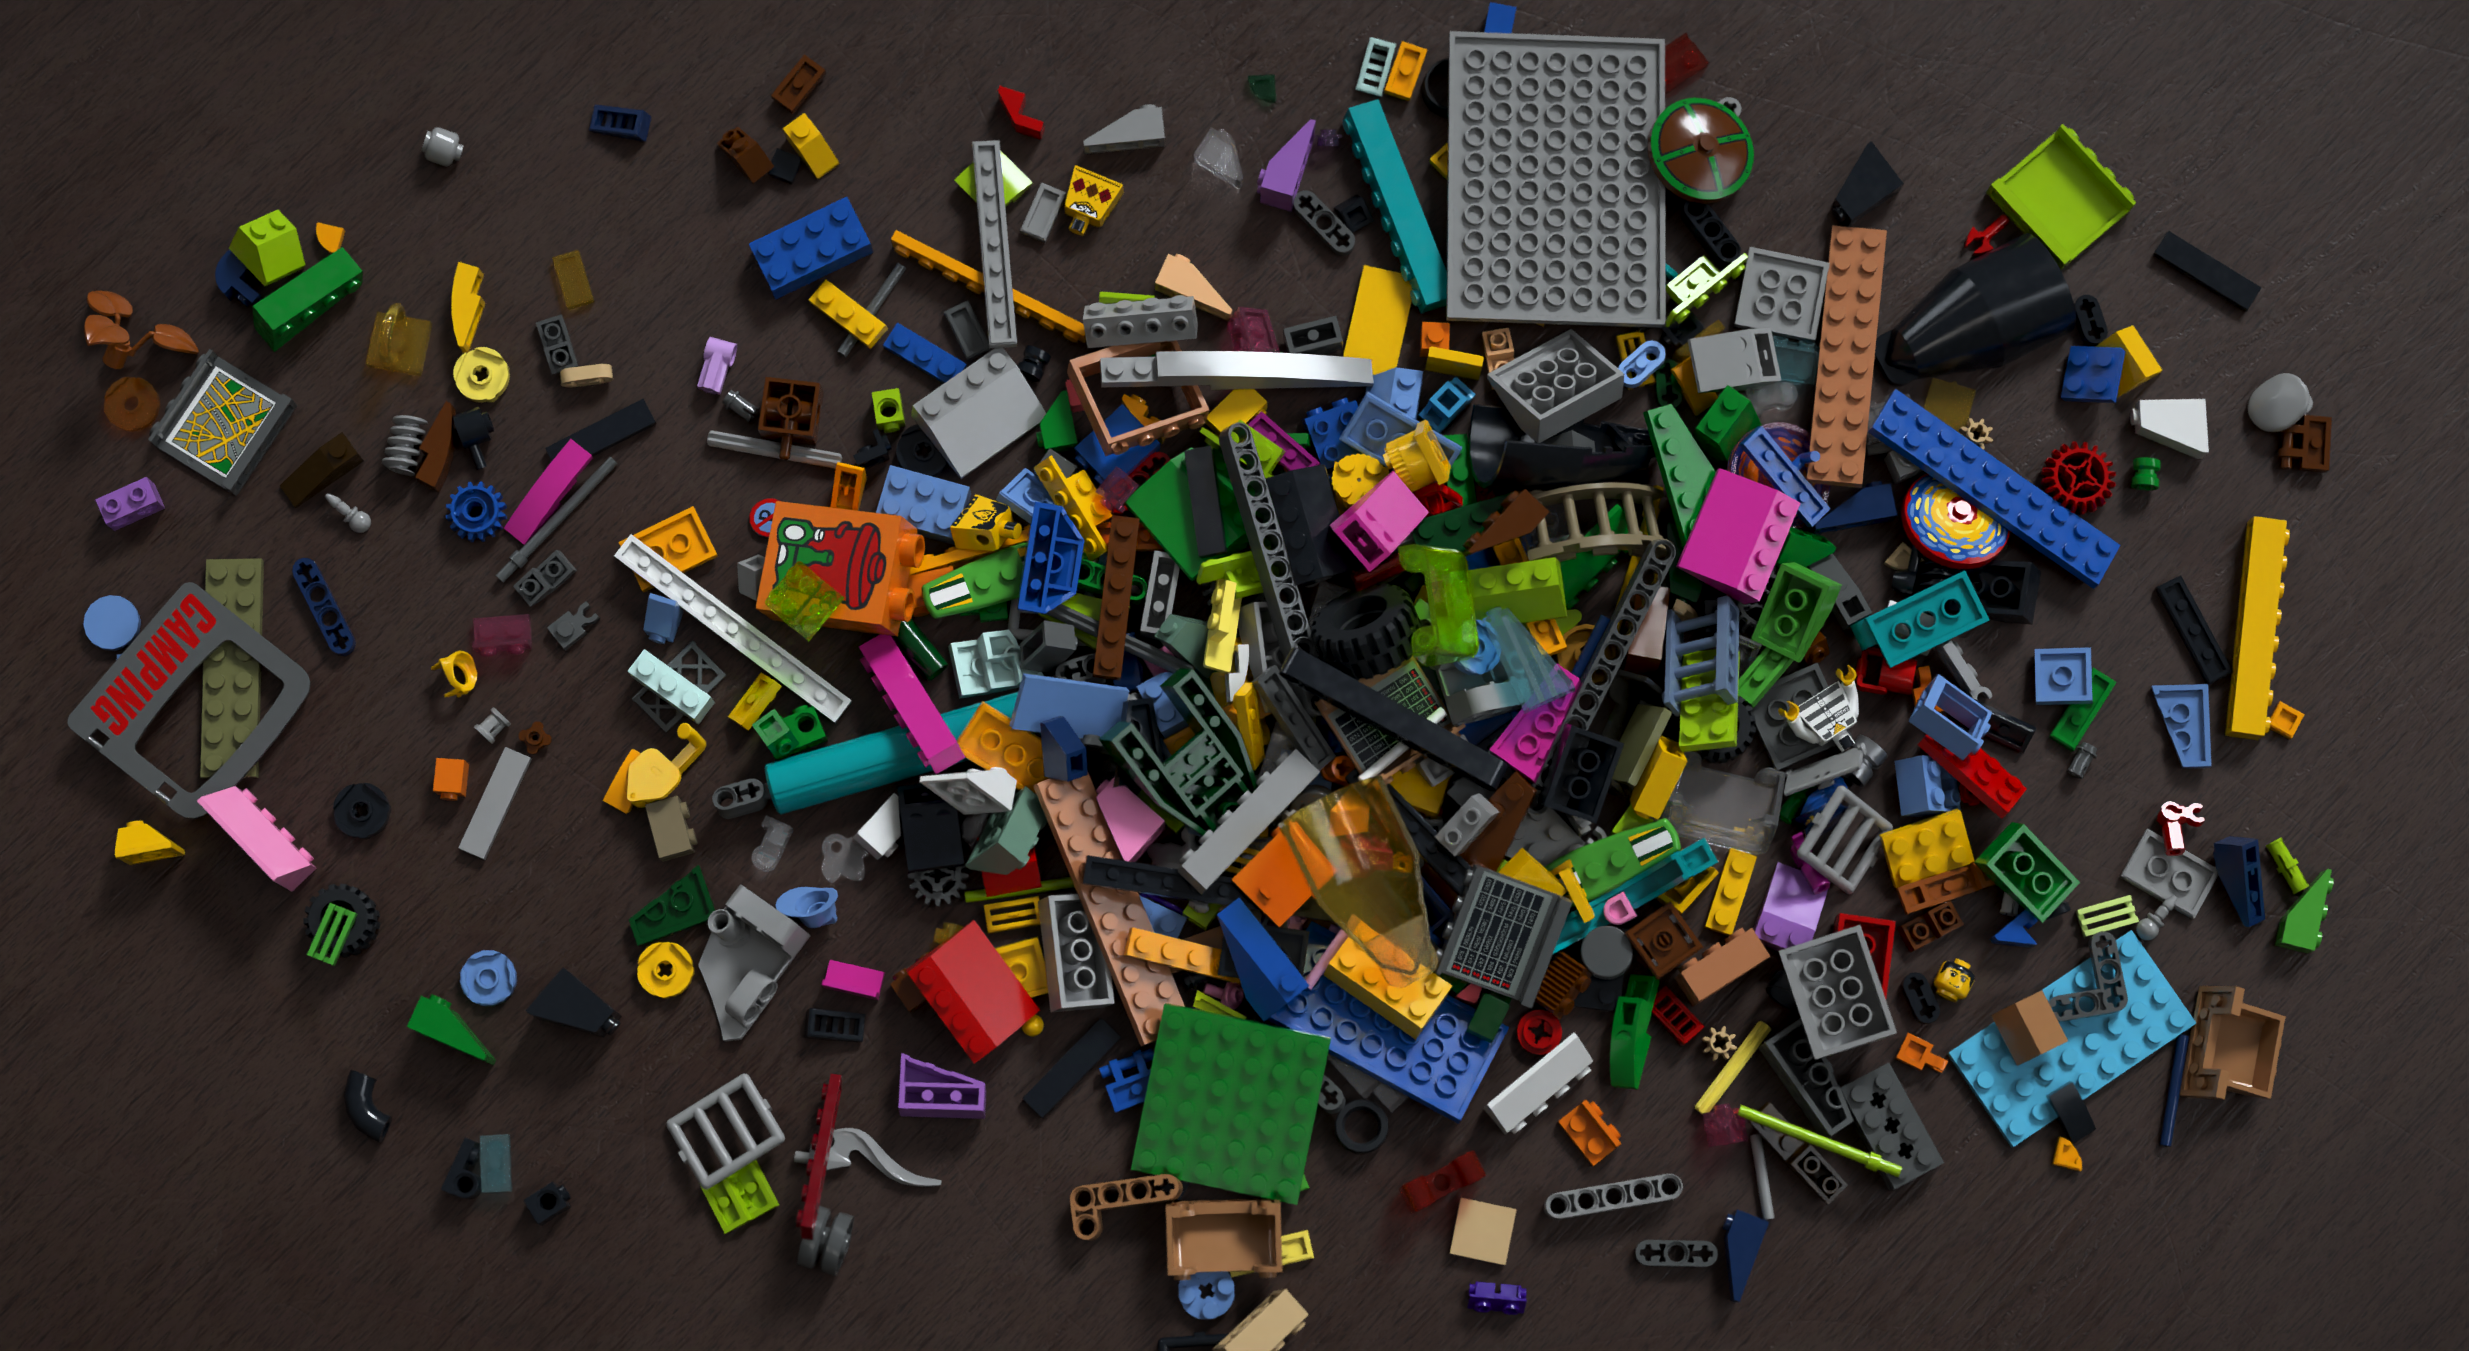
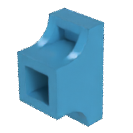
M1455 377L1452 381H1447L1429 399L1428 404L1419 413L1418 418L1422 421L1428 420L1431 428L1440 434L1475 398L1476 394L1460 379Z

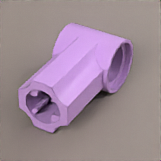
M709 337L704 351L705 362L697 385L698 389L707 393L721 395L728 368L732 367L736 357L737 344Z

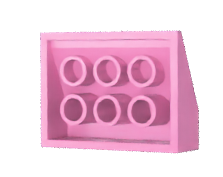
M233 786L200 797L197 802L274 882L292 892L317 869L311 863L314 860L312 855L303 847L300 850L297 849L292 843L295 838L284 827L279 830L274 825L277 819L266 808L261 811L254 804L258 799L247 788L242 791L238 787Z

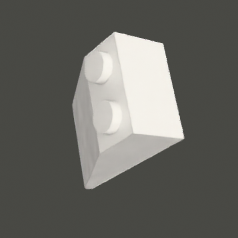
M992 767L990 770L984 771L968 769L967 772L920 777V782L964 815L1012 811L1017 780L1003 768Z

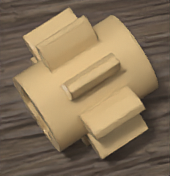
M1970 418L1967 421L1968 428L1961 427L1959 429V432L1964 434V437L1983 450L1985 449L1983 443L1990 445L1993 441L1992 438L1988 437L1993 428H1987L1984 425V419L1974 423ZM1974 431L1978 432V440L1973 438Z
M1723 1026L1720 1032H1716L1713 1027L1710 1028L1711 1037L1702 1038V1041L1707 1043V1048L1703 1050V1053L1710 1051L1713 1054V1061L1719 1055H1722L1725 1060L1729 1059L1727 1051L1737 1049L1735 1045L1731 1044V1040L1736 1035L1731 1034L1729 1036L1725 1033L1726 1026ZM1715 1037L1718 1040L1724 1039L1723 1051L1720 1047L1715 1048L1713 1046V1043L1716 1041Z

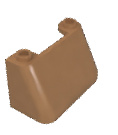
M1261 1198L1166 1202L1168 1276L1174 1275V1280H1190L1191 1274H1196L1197 1272L1253 1270L1254 1272H1259V1277L1262 1278L1277 1277L1276 1272H1282L1280 1200Z

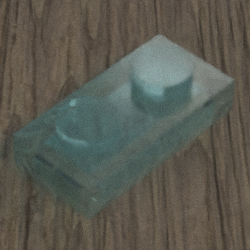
M510 1135L480 1136L482 1193L512 1192Z

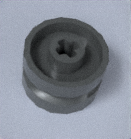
M819 1206L813 1240L802 1239L797 1265L812 1269L816 1266L822 1254L820 1264L822 1273L836 1277L849 1249L855 1217L840 1212L835 1216L830 1228L832 1216L830 1209Z

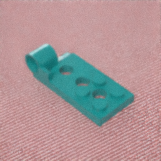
M1964 570L1850 627L1862 651L1878 644L1889 668H1892L1990 619ZM1953 600L1958 604L1959 611L1956 615L1946 613L1944 609L1946 601ZM1928 612L1932 614L1934 623L1931 627H1924L1920 623L1921 613ZM1898 624H1904L1908 627L1909 636L1906 639H1900L1895 635V627Z

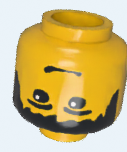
M1957 958L1954 962H1943L1934 979V986L1937 988L1936 993L1952 1002H1957L1958 999H1965L1975 981V975L1969 970L1971 965Z

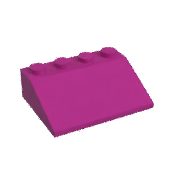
M1721 468L1717 469L1676 567L1744 605L1760 601L1800 502L1774 488Z

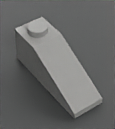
M1143 105L1140 109L1131 111L1083 141L1084 153L1090 154L1165 146L1162 107Z

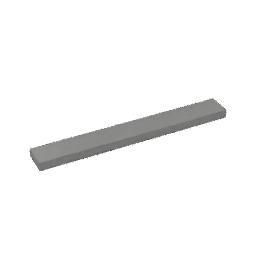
M1000 141L972 142L989 348L1017 347Z

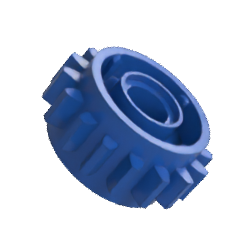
M481 481L478 486L468 482V487L464 489L461 486L457 487L459 492L456 495H450L452 503L446 504V508L451 512L446 515V519L453 522L450 528L453 531L459 530L458 536L462 539L468 535L470 542H474L475 538L485 542V537L489 535L494 538V532L497 529H503V526L500 524L501 521L507 519L506 514L502 512V510L507 508L505 502H499L503 496L500 492L494 494L495 488L492 485L486 489L485 484ZM474 507H483V512L480 516L470 517V512Z

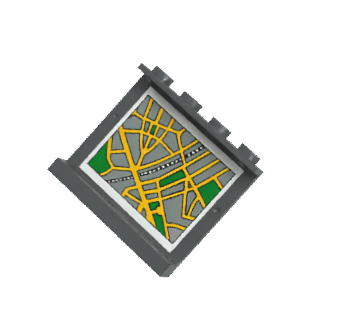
M209 349L206 354H202L197 360L196 369L191 377H186L182 382L181 391L176 399H172L167 404L165 415L161 421L156 422L152 426L148 440L158 449L237 496L298 405L282 393L280 395L221 359L214 351Z

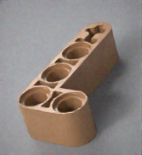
M1163 1174L1076 1187L1070 1195L1074 1232L1083 1240H1095L1103 1231L1102 1210L1176 1200L1182 1193V1183L1173 1175ZM1167 1180L1175 1185V1188L1170 1190V1195L1165 1191H1155L1154 1186H1166ZM1142 1183L1147 1188V1194L1143 1199H1137L1134 1196V1189L1138 1184ZM1115 1187L1119 1192V1198L1116 1202L1109 1203L1106 1199V1193L1110 1188ZM1084 1191L1089 1192L1091 1195V1202L1086 1207H1082L1078 1202L1079 1195ZM1090 1219L1094 1222L1095 1229L1092 1234L1087 1236L1082 1232V1224Z

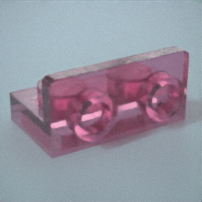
M1238 307L1227 323V330L1232 339L1233 350L1238 352L1280 353L1268 311Z
M529 614L473 618L475 642L472 643V648L477 653H480L481 656H495L497 651H508V654L525 653V649H532L531 617Z

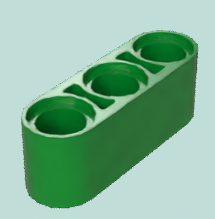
M1082 559L1080 569L1087 570L1090 576L1084 580L1078 579L1077 589L1102 596L1103 585L1101 580L1105 576L1106 566ZM1133 575L1132 585L1138 586L1142 590L1140 596L1130 597V605L1137 606L1145 600L1148 586L1143 578Z

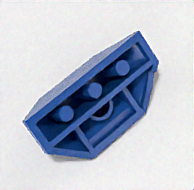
M1036 501L1034 503L1021 575L1017 610L1045 615L1076 595L1085 540L1067 515L1063 506Z

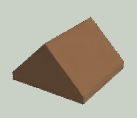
M2043 990L1991 1015L2017 1066L2068 1041Z

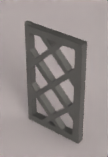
M691 641L667 664L670 668L677 669V673L681 676L682 669H698V684L694 685L707 694L726 677V674L696 645L695 641ZM692 649L698 654V664H682V658ZM703 669H713L718 674L708 685H702ZM644 686L632 698V701L636 702L668 733L685 715L676 709V716L669 723L665 724L660 719V709L675 708L671 705H661V698L657 695L656 705H646L640 699L649 691Z

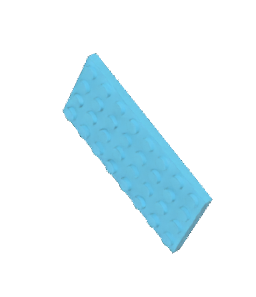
M2132 930L2116 940L2128 996L2127 1005L2123 1010L2111 1014L2059 1022L2068 1041L2018 1066L1995 1022L1947 1053L2011 1148L2058 1117L2046 1095L2070 1081L2073 1082L2082 1100H2084L2196 1024V1021ZM2105 948L2102 949L2103 957H2098L2099 962L2105 959H2113L2112 955L2106 956ZM2091 957L2042 989L2047 1000L2049 1001L2051 998L2059 995L2097 989ZM2109 964L2103 965L2101 968L2102 977L2112 980L2115 977L2114 967ZM2118 983L2103 985L2104 989L2110 988L2111 996L2107 998V1002L2113 1003L2114 1007H2116V1003L2120 1002L2121 999L2119 996L2116 997L2114 995L2113 988L2118 987ZM2083 996L2079 1000V1007L2084 1012H2090L2094 1007V1003L2091 998ZM2069 998L2071 1004L2060 1006L2059 1002L2056 1001V1006L2052 1007L2053 1012H2057L2059 1017H2062L2061 1013L2063 1011L2073 1009V999Z

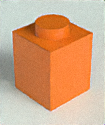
M1422 322L1420 357H1428L1431 346L1449 350L1450 323Z
M436 758L433 791L437 795H441L440 799L457 801V797H466L469 764L465 760Z

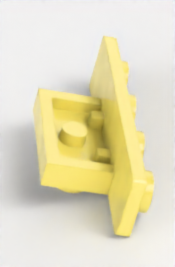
M1223 578L1216 580L1215 590L1211 598L1212 611L1207 623L1209 630L1203 666L1228 674L1232 666L1242 598L1234 599L1237 583L1229 580L1225 581Z

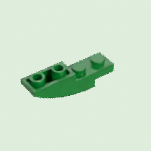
M1631 974L1625 997H1618L1610 1047L1611 1086L1638 1090L1651 1041V1036L1646 1032L1660 982L1654 976Z

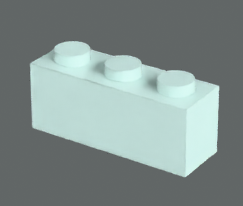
M645 649L628 670L633 679L698 725L715 703L711 696Z

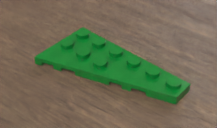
M1669 404L1645 411L1643 415L1684 549L1716 471L1673 405Z

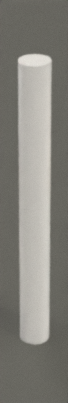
M1439 707L1426 719L1438 724L1447 716V713L1443 708ZM1398 742L1358 777L1360 783L1366 786L1409 747Z

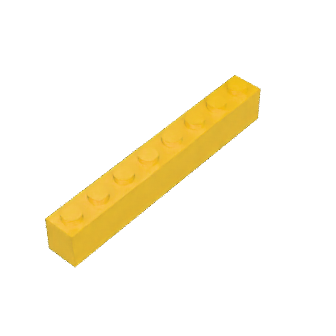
M2254 516L2247 522L2232 663L2233 673L2231 674L2225 736L2259 740L2270 729V717H2267L2268 706L2270 707L2273 701V690H2270V680L2274 679L2276 664L2272 663L2273 653L2277 652L2279 637L2275 636L2276 626L2280 624L2282 615L2281 610L2278 609L2279 599H2282L2284 593V583H2281V574L2285 572L2287 557L2283 556L2284 546L2288 545L2290 530L2286 529L2287 521Z

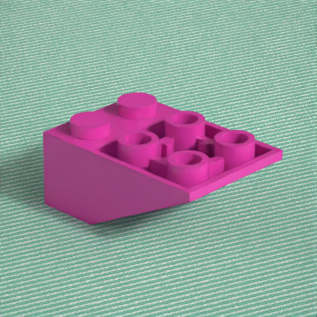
M1392 471L1331 523L1330 527L1366 569L1371 572L1402 543L1429 512L1397 474Z

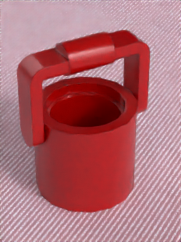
M1438 482L1413 492L1415 497L1429 512L1424 518L1463 507V497L1444 484L1439 485ZM1442 496L1448 499L1450 502L1444 504Z
M1870 647L1862 652V657L1857 660L1855 670L1857 677L1856 687L1858 690L1883 695L1887 694V691L1911 695L1917 660L1908 659L1889 668L1885 658H1883L1879 684L1876 686L1862 683L1863 678L1866 677L1869 662L1867 657L1868 655L1884 656L1879 648Z

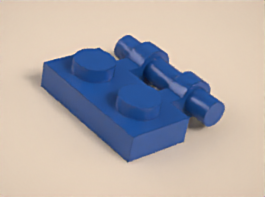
M1152 1048L1143 1052L1141 1050L1132 1052L1133 1055L1119 1061L1117 1059L1111 1060L1108 1065L1099 1068L1102 1078L1114 1075L1116 1082L1106 1085L1115 1113L1145 1102L1151 1069L1148 1070L1145 1063L1153 1060L1154 1053ZM1135 1066L1138 1067L1140 1073L1124 1079L1122 1071Z

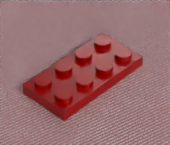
M1927 734L1917 744L2001 819L2008 814L2027 790L2017 777L2012 776L2000 765L1998 760L1990 757L1981 748L1975 754L1970 752L1962 760Z

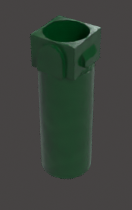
M912 618L909 622L901 621L898 636L891 637L924 679L929 682L940 675L948 667V663Z

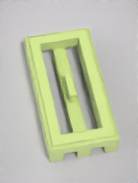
M2131 895L2076 910L2083 937L2139 922L2138 917L2135 915V907L2131 902ZM2123 903L2126 908L2087 919L2084 918V914ZM2124 914L2129 916V919L2090 930L2087 928L2088 924Z

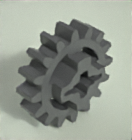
M964 863V866L955 867L956 871L948 870L947 868L937 869L941 870L942 874L946 876L940 879V883H936L934 878H930L936 875L937 870L908 874V879L915 880L910 885V889H918L916 898L920 899L925 896L926 905H929L932 900L935 901L937 907L941 906V901L943 900L948 905H951L950 898L954 896L960 899L958 890L967 889V886L962 883V880L969 879L968 874L962 873L967 868L965 866L966 863ZM920 882L929 883L932 886L933 894L927 892ZM950 883H955L950 891L944 893V889Z

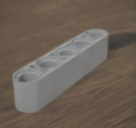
M1664 1174L1559 1192L1550 1195L1545 1200L1544 1211L1549 1218L1560 1220L1670 1201L1681 1194L1683 1184L1678 1176ZM1664 1180H1671L1675 1183L1676 1190L1673 1195H1667L1662 1191L1661 1187ZM1637 1184H1642L1647 1188L1648 1196L1646 1199L1640 1200L1635 1197L1634 1188ZM1609 1189H1615L1619 1192L1620 1201L1618 1204L1612 1205L1607 1201L1606 1193ZM1581 1194H1587L1592 1198L1593 1203L1590 1209H1583L1579 1206L1578 1198ZM1553 1199H1560L1564 1202L1565 1209L1562 1214H1555L1551 1211L1550 1203Z

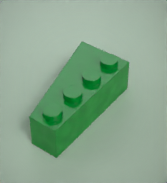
M341 247L253 305L254 329L275 352L347 294L358 290L363 283V271L346 250Z

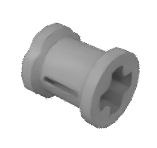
M492 707L491 714L480 725L476 724L474 728L493 744L497 734L505 726L509 727L511 723Z

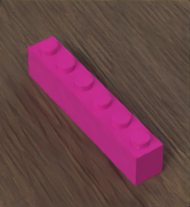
M880 634L859 646L864 656L860 659L867 673L873 671L875 674L871 679L879 692L882 690L886 692L882 697L890 711L896 708L898 713L894 717L901 729L908 728L909 732L905 735L912 747H920L921 751L917 754L925 768L931 765L934 772L938 774L965 758L958 742L890 635Z

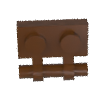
M2304 415L2301 425L2294 424L2288 429L2280 431V435H2282V448L2279 449L2278 458L2281 459V469H2292V459L2300 460L2299 470L2323 473L2329 471L2332 417ZM2294 435L2301 436L2300 449L2293 448Z

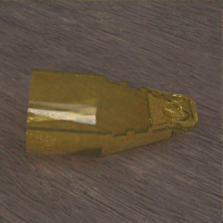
M1382 776L1370 777L1332 792L1301 808L1278 824L1316 904L1379 967L1385 981L1395 988H1403L1435 971L1438 966V956L1430 939L1427 910L1422 890L1423 880L1421 879L1419 868V852Z

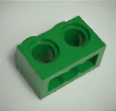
M808 705L800 706L792 711V715L782 718L798 740L799 745L781 758H775L776 761L828 741L814 706L809 708ZM812 720L814 722V727L810 732L800 731V724L803 721Z

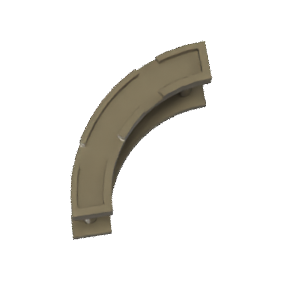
M1592 483L1562 487L1544 492L1541 490L1529 492L1544 507L1563 503L1569 532L1567 540L1556 543L1550 542L1544 518L1536 526L1539 543L1536 545L1537 548L1527 551L1529 561L1556 557L1562 562L1576 559V553L1592 551L1593 556L1616 555L1618 550H1628L1629 556L1642 557L1650 542L1654 540H1667L1659 534L1653 504L1654 500L1665 497L1664 492L1654 488L1651 484ZM1594 499L1600 530L1598 535L1584 537V535L1580 534L1574 504L1575 500ZM1605 499L1622 500L1628 529L1627 534H1615L1614 531H1611ZM1634 503L1643 506L1648 535H1643L1642 531H1639ZM1660 544L1655 549V556L1658 559L1665 557L1667 550L1665 546Z

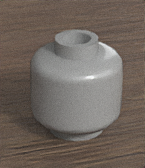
M436 127L432 132L427 131L421 151L425 152L426 160L448 167L452 164L453 160L459 161L464 145L459 144V135L457 133Z

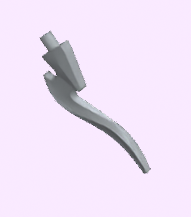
M854 1128L834 1130L833 1137L835 1142L830 1149L827 1170L851 1166L852 1163L849 1155L852 1151L858 1150L887 1177L901 1184L920 1187L941 1185L942 1180L918 1176L902 1168L867 1133ZM812 1145L810 1146V1152L796 1151L794 1162L808 1164L809 1159H814L815 1151L811 1150Z

